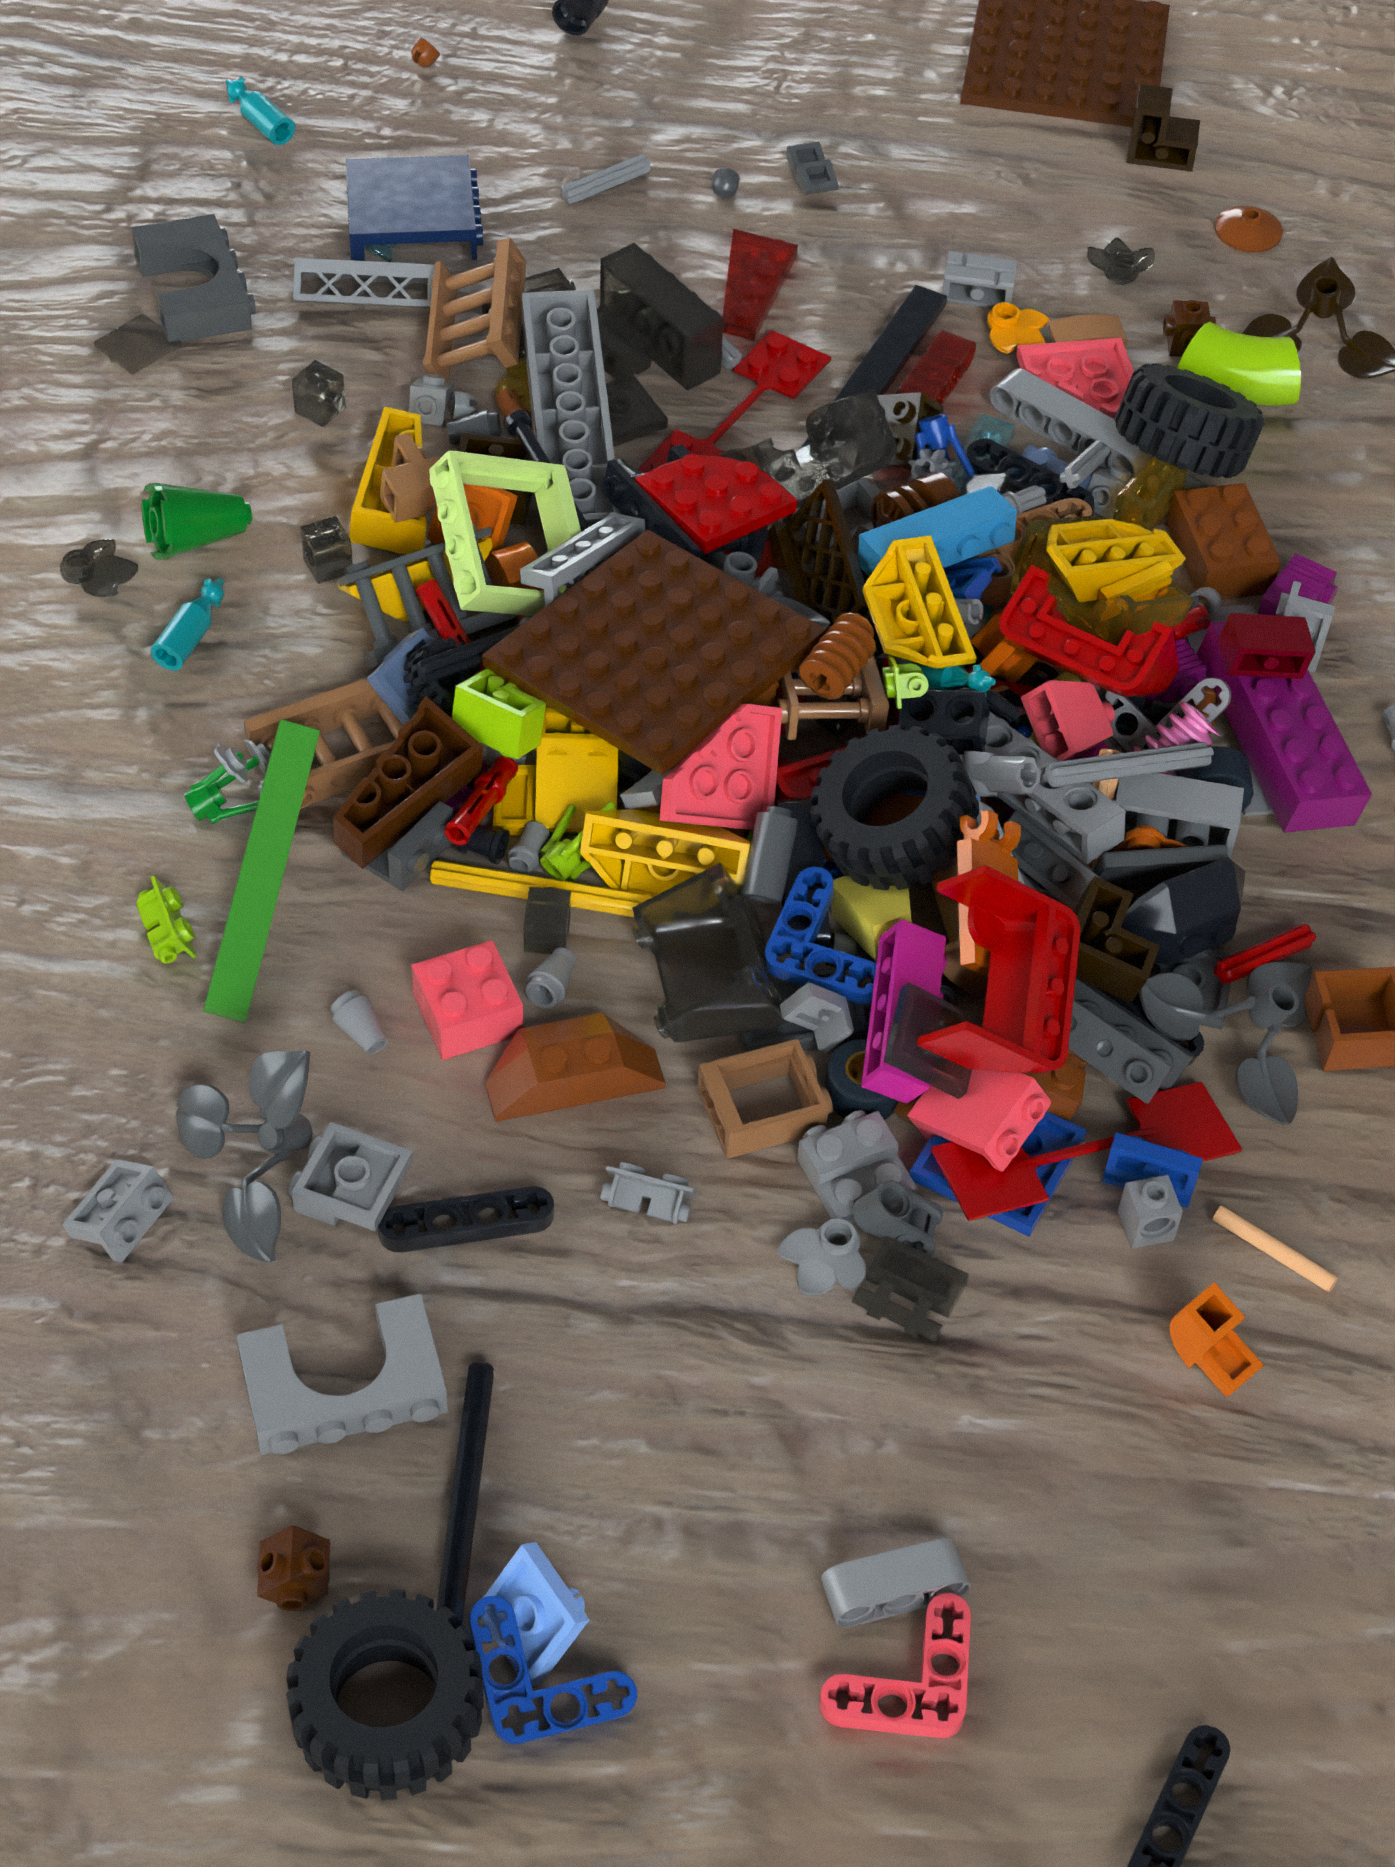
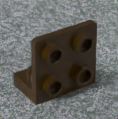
M922 392L860 397L850 466L855 469L904 467L911 471L912 466L908 463L909 460H917V444L914 434L920 432L918 422L930 416L943 414L944 406Z

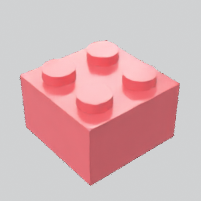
M493 940L411 964L413 996L442 1060L512 1039L517 1030L523 1028V1003Z

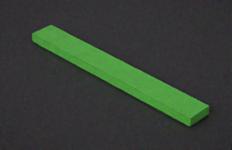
M280 719L203 1012L243 1023L246 1021L320 733L318 729Z

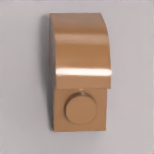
M409 433L395 436L392 465L394 467L383 469L380 498L395 523L422 516L428 513L436 504L434 490L430 483L429 469L440 457L438 455L426 458L423 449L420 446L417 447Z

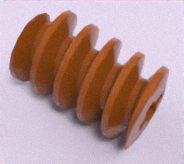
M854 613L841 614L799 666V675L802 681L819 696L829 700L840 698L844 694L845 689L852 684L853 679L858 676L860 670L865 667L868 659L874 655L876 650L873 639L874 630L868 619Z

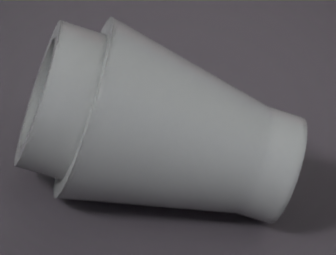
M556 948L543 963L527 976L525 992L533 1004L542 1008H551L563 1001L572 968L576 964V958L570 950Z
M352 990L340 996L332 1004L330 1010L334 1015L333 1022L361 1046L367 1055H374L386 1047L389 1040L381 1028L367 995H362L358 990Z

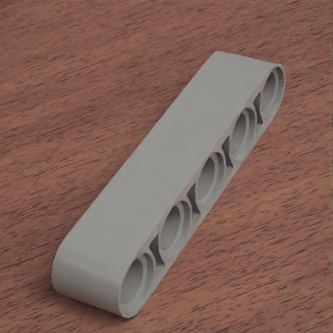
M1014 369L996 384L989 393L990 401L997 411L1077 456L1093 442L1102 441L1103 447L1109 446L1110 454L1098 467L1100 469L1110 468L1112 465L1119 466L1132 473L1131 478H1134L1155 457L1139 450V447L1126 441V437L1119 434L1115 419L1026 370Z

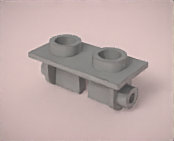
M623 1162L620 1163L619 1168L606 1167L609 1177L613 1178V1183H604L600 1199L608 1201L609 1207L639 1214L643 1198L651 1200L647 1216L672 1222L673 1224H678L679 1220L688 1222L692 1205L686 1204L685 1200L686 1198L696 1200L697 1195L694 1188L688 1187L689 1181L687 1179L671 1174H663L662 1180L645 1176L646 1169Z

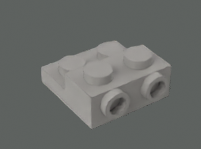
M863 1110L854 1111L844 1118L842 1125L829 1130L824 1125L815 1126L809 1129L803 1135L802 1140L799 1141L797 1161L831 1219L840 1218L850 1223L856 1222L853 1215V1206L856 1200L885 1181L893 1180L899 1182L915 1194L918 1192L916 1184L897 1155L899 1144L879 1111L868 1115Z
M330 1122L322 1137L317 1136L314 1139L308 1155L309 1161L303 1172L297 1171L291 1180L289 1196L292 1197L294 1212L333 1226L336 1225L340 1218L376 1231L413 1162V1150Z

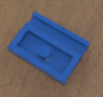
M996 557L966 559L943 569L954 598L980 600L983 595L982 592L993 581L990 575L992 573H1000L1002 567Z
M1116 1132L1102 1182L1124 1188L1127 1182L1168 1175L1180 1205L1188 1208L1203 1158L1190 1155L1184 1150L1170 1149L1147 1142L1138 1136H1127Z

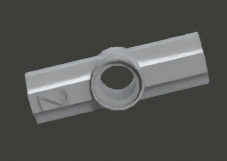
M965 751L964 755H959L977 793L976 796L997 797L998 793L1032 794L1035 786L1040 784L1041 770L1037 767L1035 758L1001 756L996 753Z

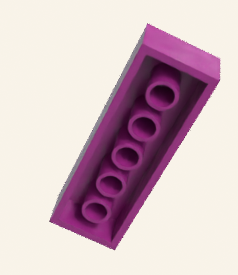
M1226 621L1211 622L1197 652L1198 657L1202 659L1203 664H1206V675L1208 678L1221 679L1230 687L1231 701L1224 712L1283 833L1354 826L1372 793L1308 669L1303 679L1227 675L1218 643V638ZM1217 686L1213 690L1221 704L1222 700L1219 698V694L1222 692V689Z

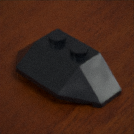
M1229 857L1166 880L1138 898L1130 906L1121 928L1160 945L1154 962L1164 965H1170L1185 958H1192L1200 952L1218 945H1224L1233 940L1236 932L1246 871Z

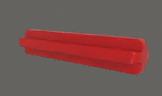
M1298 925L1219 960L1217 966L1213 968L1214 975L1218 976L1220 983L1229 984L1249 975L1252 970L1260 965L1281 961L1310 948L1312 942L1316 940V934L1311 931L1309 925Z

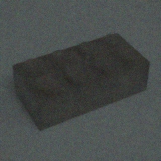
M635 243L600 259V315L687 391L720 374L724 318L721 317L718 311L713 310L694 291L688 289L673 273L668 272L649 253H646Z

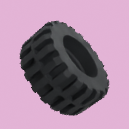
M1153 363L1152 365L1144 364L1133 372L1116 413L1115 423L1119 434L1126 437V441L1136 445L1144 453L1155 456L1156 459L1162 462H1168L1177 468L1187 469L1200 475L1206 474L1215 478H1220L1221 476L1231 478L1245 470L1264 426V418L1261 409L1257 408L1253 401L1247 400L1246 396L1231 390L1230 387L1224 384H1219L1211 378L1194 374V372L1189 370H1181L1174 366H1162L1161 364Z
M904 725L889 726V730L881 731L880 728L867 731L868 736L859 740L856 736L846 742L848 747L842 752L837 750L828 760L830 763L829 767L821 769L816 779L819 786H814L810 802L813 807L810 813L812 822L837 868L844 875L850 876L854 882L862 886H868L871 883L874 889L889 890V887L895 885L897 890L911 888V883L918 881L921 884H925L933 880V874L940 870L945 873L954 865L952 860L957 855V841L964 839V834L960 829L959 818L960 816L968 815L977 819L979 815L977 793L959 754L953 746L948 745L946 740L937 733L928 734L927 729L911 726L910 730H906ZM916 789L926 791L921 804L903 820L885 826H869L864 824L870 810L884 797L902 790Z
M390 1589L389 1596L376 1597L375 1590L360 1593L361 1601L350 1604L349 1600L345 1598L334 1604V1614L331 1617L327 1618L324 1614H320L310 1624L311 1638L307 1636L300 1637L294 1648L295 1661L288 1665L286 1677L288 1692L286 1695L294 1738L298 1748L303 1749L305 1761L314 1772L323 1769L325 1782L336 1789L342 1788L344 1783L350 1784L351 1795L367 1799L369 1791H380L381 1800L397 1799V1790L409 1788L412 1796L426 1791V1781L432 1777L441 1783L452 1774V1760L463 1762L470 1753L471 1738L478 1737L482 1724L481 1710L484 1708L482 1664L479 1652L474 1651V1639L467 1627L460 1626L458 1628L457 1616L447 1607H441L438 1612L435 1611L434 1599L422 1594H418L415 1600L407 1599L406 1591ZM377 1662H404L420 1669L431 1679L434 1684V1695L431 1701L417 1716L396 1726L372 1727L361 1724L348 1717L338 1705V1695L347 1680L357 1671Z

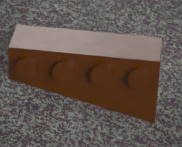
M425 696L418 705V711L410 721H406L399 730L398 737L387 752L383 751L376 760L375 767L368 777L361 780L333 817L334 844L363 869L408 833L439 801L445 803L482 773L483 746Z

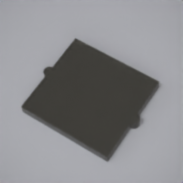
M142 313L94 341V346L107 355L111 363L116 362L133 375L181 347V341L179 339L167 341L162 325H158Z

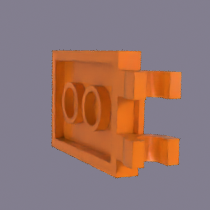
M990 810L981 811V824L978 828H976V819L968 815L960 816V829L964 834V839L957 841L958 875L987 865L1018 881V859L1012 857L1011 852L1020 841L1021 825L1013 821L1005 822L1004 835L999 839L997 813ZM959 903L960 966L988 977L991 951L980 947L972 939L967 924L969 907Z

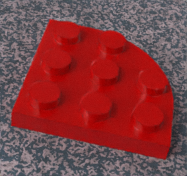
M689 454L682 459L669 462L635 477V481L693 540L704 554L796 512L797 499L771 476L760 470L756 464L748 461L742 462L726 457Z

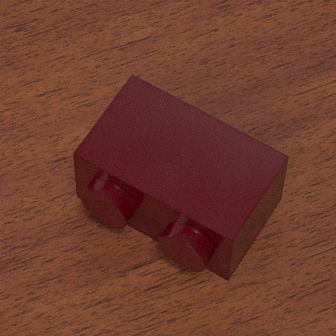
M1230 613L1218 638L1227 675L1303 679L1316 653L1305 617Z

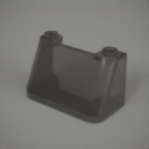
M873 389L827 403L809 413L806 419V431L811 444L797 451H794V449L786 451L777 450L773 447L772 438H769L751 446L731 449L717 455L718 457L731 458L742 462L748 461L756 464L760 470L771 476L797 499V510L824 479L833 480L838 491L890 465L896 457L897 447L876 392Z
M721 862L632 907L636 925L632 927L634 937L642 949L648 947L655 955L666 1000L657 1004L658 1014L654 1015L653 1019L657 1030L664 1039L670 1037L675 1043L771 1030L788 1022L782 1017L780 1004L783 1003V998L777 978L767 970L765 961L767 942L760 919L750 901L741 896V889Z

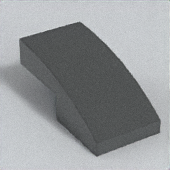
M819 141L787 146L786 157L799 187L805 195L838 190L839 185L830 159L825 160Z

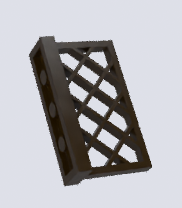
M824 479L786 525L773 524L768 530L767 537L776 568L778 569L777 572L784 596L816 611L830 621L829 627L834 624L831 617L832 613L835 614V622L836 618L841 614L860 613L863 617L869 609L863 594L865 582L833 480ZM825 500L824 516L820 518L823 501ZM807 521L806 529L801 528ZM822 523L818 545H815L818 525ZM834 528L835 538L833 549H829L832 532ZM814 550H816V557H815V559H814V556H813V551H814ZM828 554H830L828 574L824 576ZM843 560L845 567L842 581H840L839 576ZM823 581L826 582L824 590L822 586ZM837 586H841L837 608H834ZM853 591L856 604L848 612Z

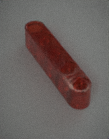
M941 330L895 394L922 392L943 405L971 365L976 351V342Z

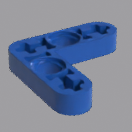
M815 866L806 868L797 876L766 945L765 961L767 970L776 978L804 986L810 982L845 996L849 1001L865 1005L871 1004L876 963L814 943L833 900L834 882L832 875L824 868ZM815 883L822 884V889L817 888L812 897V904L808 903V888H812ZM796 915H805L812 922L806 929L795 930L788 925V921ZM785 952L791 953L792 958H786L784 963L778 962L777 956L782 957ZM804 957H807L805 970H800V963L804 964ZM821 962H829L837 968L832 976L826 978L818 977L812 970L815 965ZM848 969L849 976L846 975L845 983H842L844 978V970ZM865 977L872 978V983H867L865 988L858 987V982H862Z
M486 1596L480 1599L471 1609L469 1629L474 1639V1651L479 1652L481 1659L483 1690L495 1735L502 1742L510 1745L523 1744L614 1720L628 1714L635 1706L637 1688L634 1681L627 1674L619 1671H609L533 1691L515 1612L511 1604L499 1596ZM486 1606H493L495 1613H504L506 1621L498 1625L500 1640L502 1641L511 1636L513 1647L499 1646L486 1654L484 1653L482 1643L491 1644L493 1642L489 1627H480L478 1624V1619L485 1615ZM499 1655L511 1657L518 1666L516 1679L508 1685L496 1683L489 1674L491 1661ZM614 1680L616 1688L625 1687L627 1697L620 1700V1709L613 1710L610 1702H604L593 1706L597 1713L596 1717H588V1701L581 1689L582 1686L590 1685V1696L606 1691L607 1681ZM559 1693L571 1694L579 1704L577 1717L569 1723L557 1721L550 1711L552 1699ZM533 1699H542L541 1715L548 1729L539 1731V1720L524 1724L522 1726V1735L515 1736L512 1728L503 1729L501 1719L509 1715L508 1707L516 1706L518 1713L524 1714L536 1710L535 1705L532 1703Z

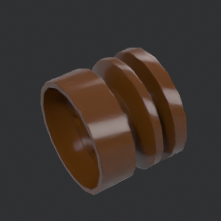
M932 471L917 477L907 483V485H898L891 490L883 491L876 495L872 501L871 521L873 528H878L961 497L960 491L949 477L938 471Z

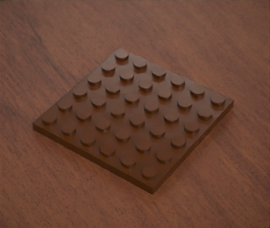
M979 0L960 104L1131 127L1139 84L1159 87L1161 84L1170 5L1161 4L1157 1L1145 2L1138 0Z
M646 530L482 654L483 666L486 669L491 670L509 683L515 684L516 687L529 695L542 700L547 706L659 774L664 775L686 757L740 704L752 703L801 663L811 653L813 647L819 643L821 637L826 634L827 629L655 533Z

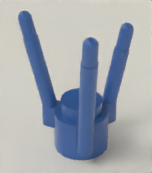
M947 414L934 415L918 422L920 432L914 434L917 444V460L921 459L920 450L925 449V445H928L930 450H946L944 458L951 462L947 451V446L951 442L972 486L977 487L979 481L957 437L954 424H949Z

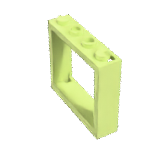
M448 450L429 469L430 483L434 490L438 508V519L443 530L446 543L445 550L449 557L454 579L453 585L457 593L460 610L524 616L535 615L545 607L544 590L486 585L463 484L534 492L549 552L581 532L566 466ZM586 570L583 578L590 573V571ZM566 585L558 588L559 596L564 593Z

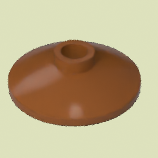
M1253 206L1228 208L1218 215L1215 222V232L1219 239L1226 245L1244 252L1270 250L1282 238L1283 228L1280 221L1268 211Z

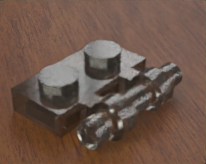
M887 1236L867 1269L866 1280L878 1285V1289L873 1293L859 1286L854 1294L852 1303L866 1309L867 1315L879 1321L883 1317L905 1327L904 1333L915 1338L922 1335L936 1342L943 1325L929 1319L928 1316L931 1311H934L949 1318L967 1285L969 1274ZM895 1293L916 1303L913 1310H909L890 1300Z

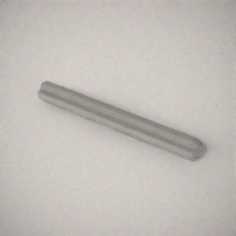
M1205 742L1051 762L1045 766L1046 773L1043 775L1045 782H1049L1051 787L1204 767L1212 763L1211 756L1214 755L1212 747H1208Z

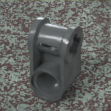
M890 1180L885 1181L856 1200L853 1206V1215L856 1223L863 1231L892 1245L902 1254L919 1259L927 1258L934 1254L936 1246L933 1239L936 1225H939L942 1221L943 1210L935 1202L922 1198L899 1182Z

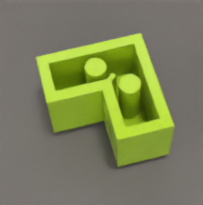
M485 669L456 686L452 719L479 743L499 751L505 757L518 759L540 746L546 703L529 695L491 670Z

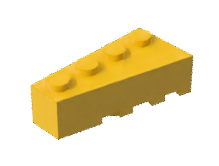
M384 406L352 507L348 542L404 555L424 549L427 529L425 514L395 523L380 498L383 469L394 467L392 465L395 436L409 433L417 447L420 446L422 448L421 415Z

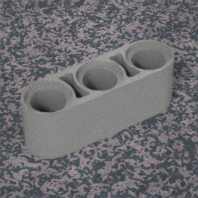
M951 1538L935 1539L844 1562L829 1568L821 1576L836 1625L839 1627L857 1626L927 1608L929 1602L941 1593H952L962 1597L971 1588L957 1546Z

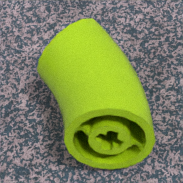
M1209 321L1193 337L1177 369L1189 370L1194 372V374L1206 376L1219 384H1224L1230 387L1231 390L1246 396L1247 400L1253 401L1257 406L1294 405L1300 396V362L1296 346L1290 337L1250 336L1225 329Z

